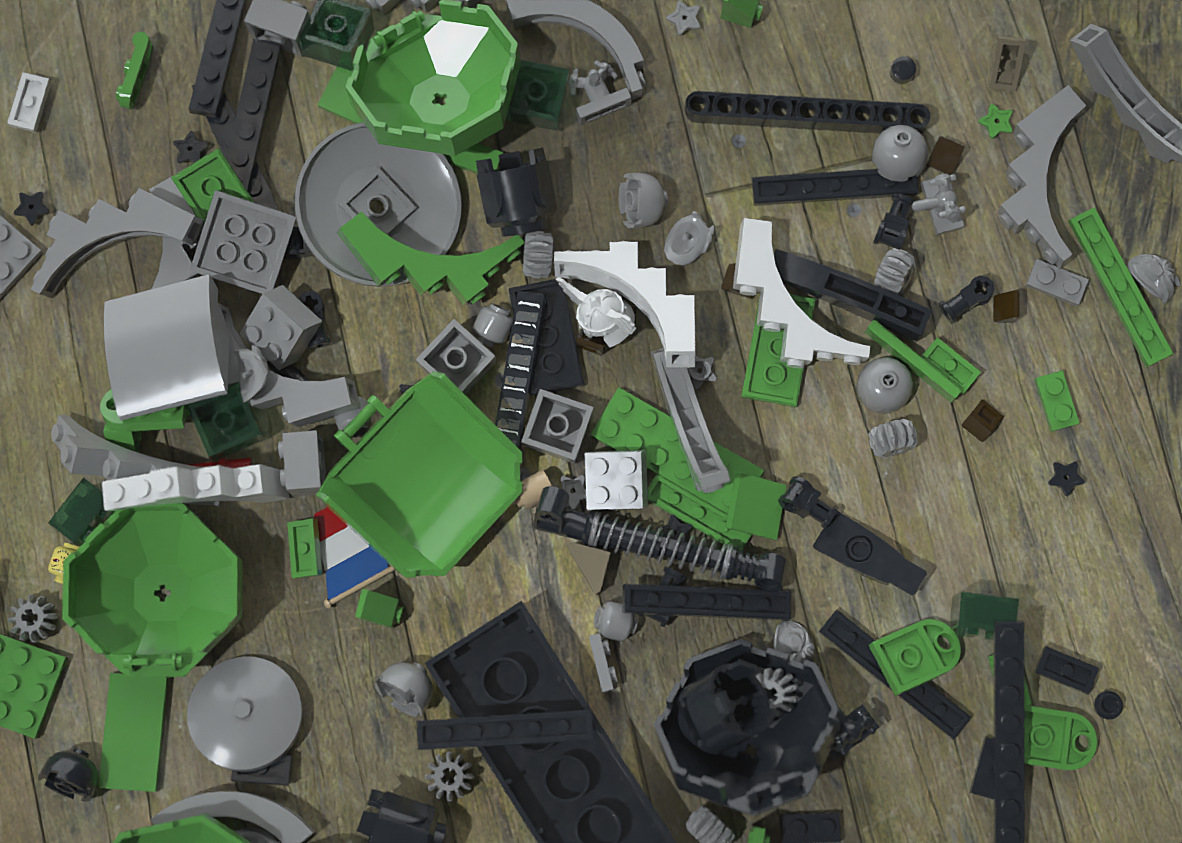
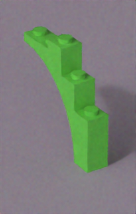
M360 212L340 227L337 232L341 240L378 286L383 282H386L387 285L391 284L401 276L399 270H401L420 295L427 291L430 295L444 285L441 282L443 280L462 305L466 304L469 300L474 304L486 294L483 290L489 284L483 278V275L487 279L500 270L498 264L504 259L508 263L521 253L518 248L525 243L519 235H515L501 245L479 253L460 256L436 255L415 250L395 241L378 229L363 212Z

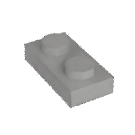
M1036 259L1025 286L1077 307L1089 279Z
M600 633L591 635L589 640L602 693L613 691L612 684L618 682L614 666L608 667L605 656L611 655L607 638L601 640Z

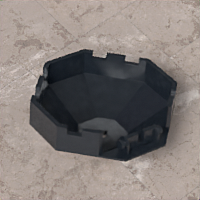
M743 639L687 659L683 667L684 673L679 683L675 682L666 699L667 706L662 716L658 715L654 722L658 744L677 789L751 816L759 815L809 796L841 728L839 709L817 664L807 660L804 663L790 660L789 654L767 648L766 651L754 648L752 642ZM742 660L757 666V672L754 673L755 676L759 673L764 674V670L771 668L773 672L778 668L783 669V677L788 674L793 675L789 683L791 685H799L798 689L792 691V693L799 697L798 701L791 702L793 709L790 712L784 711V715L781 717L775 715L769 727L738 746L732 747L721 754H710L692 744L682 733L678 722V698L680 693L687 685L716 668ZM772 688L771 694L773 697H776L777 691L775 688ZM752 745L754 749L759 748L756 751L757 756L751 757L750 754H744L747 752L748 746Z

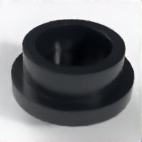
M1104 691L1096 696L1094 710L1103 719H1115L1123 710V702L1117 693Z

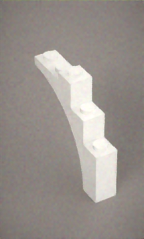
M744 218L740 224L733 289L740 290L739 293L743 295L753 296L756 295V292L760 293L757 325L764 326L763 330L779 332L780 329H784L780 362H786L788 367L800 369L812 362L813 355H816V359L820 361H833V358L844 359L843 363L849 365H860V362L869 358L870 346L849 342L829 333L812 321L795 304L783 285L775 265L772 248V222Z
M610 242V251L554 252L555 277L580 279L597 283L616 291L633 302L649 318L662 342L666 368L695 367L694 295L677 294L666 296V268L650 267L638 269V242Z
M260 464L236 469L223 466L196 470L172 467L150 471L149 474L102 482L104 508L106 511L199 501H252L267 503L289 499V492L285 489V486H281L280 469Z

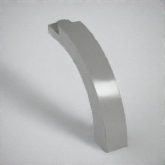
M505 0L514 29L529 24L555 23L576 28L592 36L615 59L625 80L631 100L642 97V87H645V81L642 72L636 71L643 69V57L635 41L624 26L602 7L589 0Z
M234 791L212 792L192 796L172 804L150 819L155 825L205 813L211 817L240 818L263 827L282 843H304L316 833L302 817L283 804L260 795Z

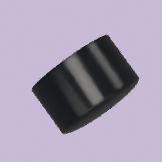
M906 56L895 59L890 68V76L898 84L909 83L916 72L915 62Z

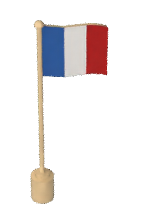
M543 469L522 480V493L510 506L517 503L519 508L524 505L528 510L538 504L542 489L552 486ZM326 507L314 514V519H318L320 553L326 573L328 598L324 600L326 608H332V604L395 570L392 566L388 567V563L354 533L331 509Z

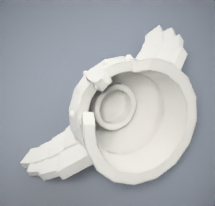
M559 277L556 279L570 299L579 305L576 315L579 329H583L589 338H592V336H604V341L607 345L613 347L635 331L633 309L616 292L602 289L586 295L564 279Z

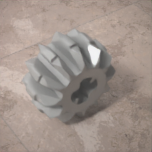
M535 231L525 235L523 273L525 276L547 278L550 275L553 251V237L551 233Z
M893 248L889 250L879 265L874 281L875 285L899 296L903 294L914 272L913 269L916 265L914 256L901 249Z
M906 419L880 424L878 427H874L868 434L870 438L869 444L871 449H873L874 455L881 458L905 453L908 450L914 449L918 444L916 429L913 427V423Z
M29 594L27 601L24 598H19L17 601L20 608L13 606L10 608L11 612L16 613L15 617L8 618L9 623H16L11 632L13 634L20 633L19 639L22 641H26L30 637L31 642L37 643L39 635L43 639H47L49 635L46 629H56L55 625L50 624L51 620L58 619V614L50 613L55 605L53 603L46 604V597L40 596L37 599L34 594ZM32 612L38 615V620L33 621L35 624L28 621L29 616H33Z
M771 668L764 670V674H757L756 678L766 691L770 709L775 708L778 711L776 716L781 717L784 715V711L790 712L793 709L791 702L798 701L799 697L792 693V691L798 689L799 685H791L789 681L792 680L793 675L788 674L783 677V669L778 668L773 672ZM772 688H775L777 691L776 697H773L771 694Z
M447 752V762H444L441 755H437L436 760L440 765L437 767L433 763L428 764V768L434 770L435 774H426L425 779H435V783L429 785L428 789L432 791L437 787L440 788L436 798L440 799L444 792L447 791V801H452L454 790L459 798L464 797L460 789L461 786L471 790L472 786L464 782L465 778L473 779L474 774H465L464 770L469 769L472 765L468 762L460 766L463 755L459 754L455 762H452L453 754L452 752ZM450 768L449 771L455 770L457 773L454 777L455 783L450 785V781L445 783L442 779L446 776L444 771Z
M704 806L694 811L686 822L687 830L701 843H731L735 838L733 830L710 809Z

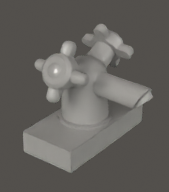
M596 60L594 65L599 70L591 69L586 78L578 77L579 69H574L573 74L570 76V94L575 95L576 88L585 89L590 103L576 108V116L580 126L631 106V96L627 88L612 94L609 93L604 80L607 76L616 79L617 74L606 62L601 63Z
M940 174L934 179L923 181L921 188L925 199L915 201L912 204V209L915 212L929 211L936 236L961 230L964 227L961 213L966 212L965 206L958 207L957 196L951 184V181L956 180V175Z

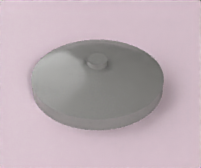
M258 657L232 658L211 668L194 687L187 708L189 733L199 751L217 766L238 772L263 769L282 758L296 741L303 719L301 696L293 680L278 665Z

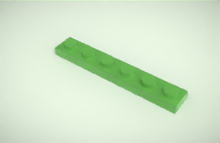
M1095 207L1071 218L1068 223L1145 367L1147 368L1173 355L1169 344Z

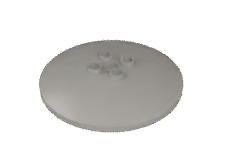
M364 123L347 126L325 138L311 152L304 163L295 189L296 220L309 250L319 262L334 274L353 283L365 286L388 287L409 282V280L399 270L401 276L389 285L383 282L378 286L338 236L339 228L360 212H363L378 229L395 241L415 250L436 255H445L455 239L461 218L459 185L452 167L443 154L378 144ZM372 200H380L384 204V211L379 214L372 212L369 203Z

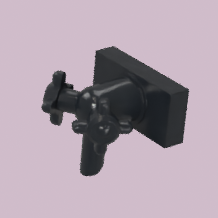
M863 704L846 716L837 705L841 728L828 754L832 761L848 754L850 749L870 734H875L876 730L880 728Z

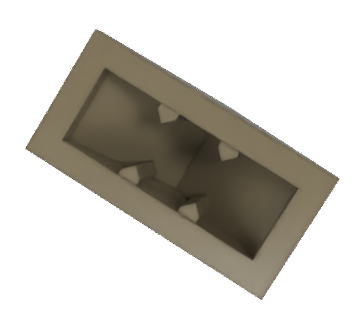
M998 36L991 49L989 88L1017 91L1026 39Z
M573 542L569 543L567 549L594 595H599L606 574L610 552Z

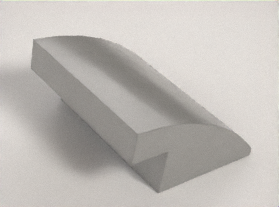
M209 274L105 302L104 340L112 394L120 420L227 394L230 330L217 310L218 288Z

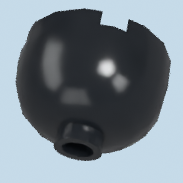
M74 748L73 752L67 750L60 751L49 757L38 779L40 781L45 778L46 782L44 785L60 795L73 799L75 793L83 796L81 801L86 802L91 800L96 790L99 772L94 762L89 759L90 755L86 751Z

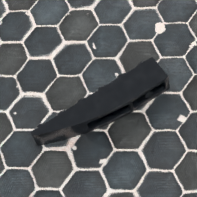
M778 249L774 252L775 265L783 283L871 322L876 320L883 327L916 342L922 336L933 310L831 267Z

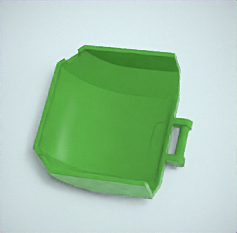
M433 371L407 389L389 409L377 397L372 395L367 400L368 404L342 431L338 430L334 437L349 452L328 473L316 494L354 533L405 578L428 575L445 576L522 493V481H520L522 452L445 374ZM377 411L382 417L355 444L350 438Z

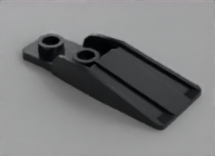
M839 511L836 512L828 526L821 531L813 544L815 550L860 575L884 585L890 583L911 596L917 593L927 576V572L924 569L906 560L901 553L884 540Z

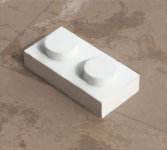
M22 73L7 122L10 127L34 133L37 132L51 85L49 78Z

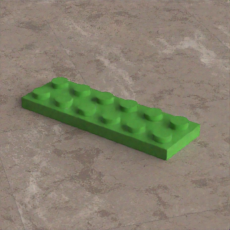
M619 387L590 434L592 438L615 451L646 450L648 470L655 474L658 473L727 514L730 507L735 473H745L760 478L764 472L763 469L713 441L718 455L728 471L730 481L725 482L723 488L713 492L703 493L702 490L697 491L692 481L685 454L681 451L672 418Z

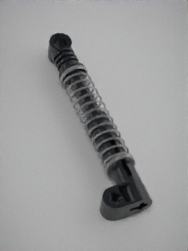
M547 486L541 491L534 516L535 530L580 540L584 545L593 548L596 545H601L604 551L609 547L613 548L615 553L618 550L625 551L626 556L630 552L636 554V558H639L640 555L646 556L647 561L650 558L657 559L658 564L663 556L668 557L669 566L672 565L674 559L679 560L680 569L683 567L684 562L690 563V571H693L695 564L701 565V574L705 572L706 567H710L712 577L715 576L718 569L721 579L730 580L737 578L738 575L741 576V580L748 577L747 581L751 582V579H755L754 583L756 586L766 591L776 592L783 588L788 561L781 555L765 553L760 558H757V554L751 557L750 552L743 555V551L738 546L727 543L723 545L722 550L717 549L716 540L713 541L711 547H707L705 537L699 545L695 544V535L691 536L689 542L684 541V532L680 534L678 539H674L673 530L669 531L668 536L665 537L663 536L662 527L655 530L652 529L651 524L646 528L642 527L641 522H638L637 525L631 524L630 519L622 522L619 516L613 520L609 519L608 514L601 517V512L592 511L588 514L568 509L569 494L558 487Z

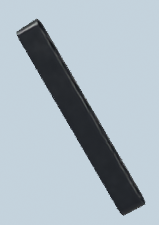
M694 91L690 93L686 98L684 108L687 119L695 123L879 134L887 128L897 125L910 126L921 134L926 129L931 117L930 111L926 106L913 103ZM698 102L704 106V109L696 112L690 108V105ZM721 104H727L732 110L728 113H722L717 107ZM752 105L759 112L751 115L745 111V108ZM781 107L786 111V115L776 116L772 109ZM809 109L814 116L805 118L800 114V110ZM831 110L837 111L841 118L837 120L831 119L827 112ZM855 113H865L868 116V120L859 121L855 117ZM887 113L893 115L895 122L888 123L884 121L882 115ZM917 115L921 117L923 123L914 124L910 120V116Z

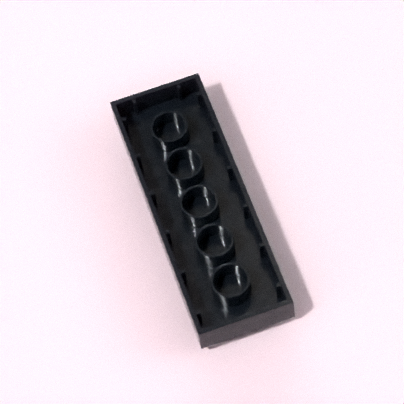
M522 600L424 663L458 718L591 710ZM593 711L594 740L477 747L537 843H676Z

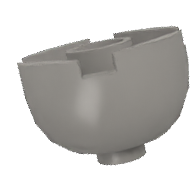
M891 126L881 132L874 143L872 153L873 165L875 163L881 176L891 181L903 182L908 181V177H913L914 175L917 177L926 166L928 153L926 141L916 129L910 126Z
M647 173L625 174L623 177L627 178L626 183H620L619 187L620 214L626 212L628 220L623 221L625 226L628 228H641L654 224L658 221L664 211V207L668 204L666 191H663L660 182L655 177Z
M888 357L874 359L866 364L858 375L856 389L862 404L872 412L888 414L902 408L911 397L913 388L911 373L907 367L897 359Z
M398 662L390 665L374 683L375 689L382 698L387 694L394 700L390 705L413 717H417L418 714L421 716L424 713L433 695L431 680L426 675L427 670L416 662L413 664Z

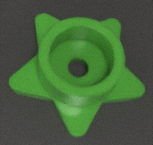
M990 104L988 115L980 118L978 123L985 126L991 139L1002 132L1012 133L1013 129L1008 121L1012 115V110L1000 111L994 104Z

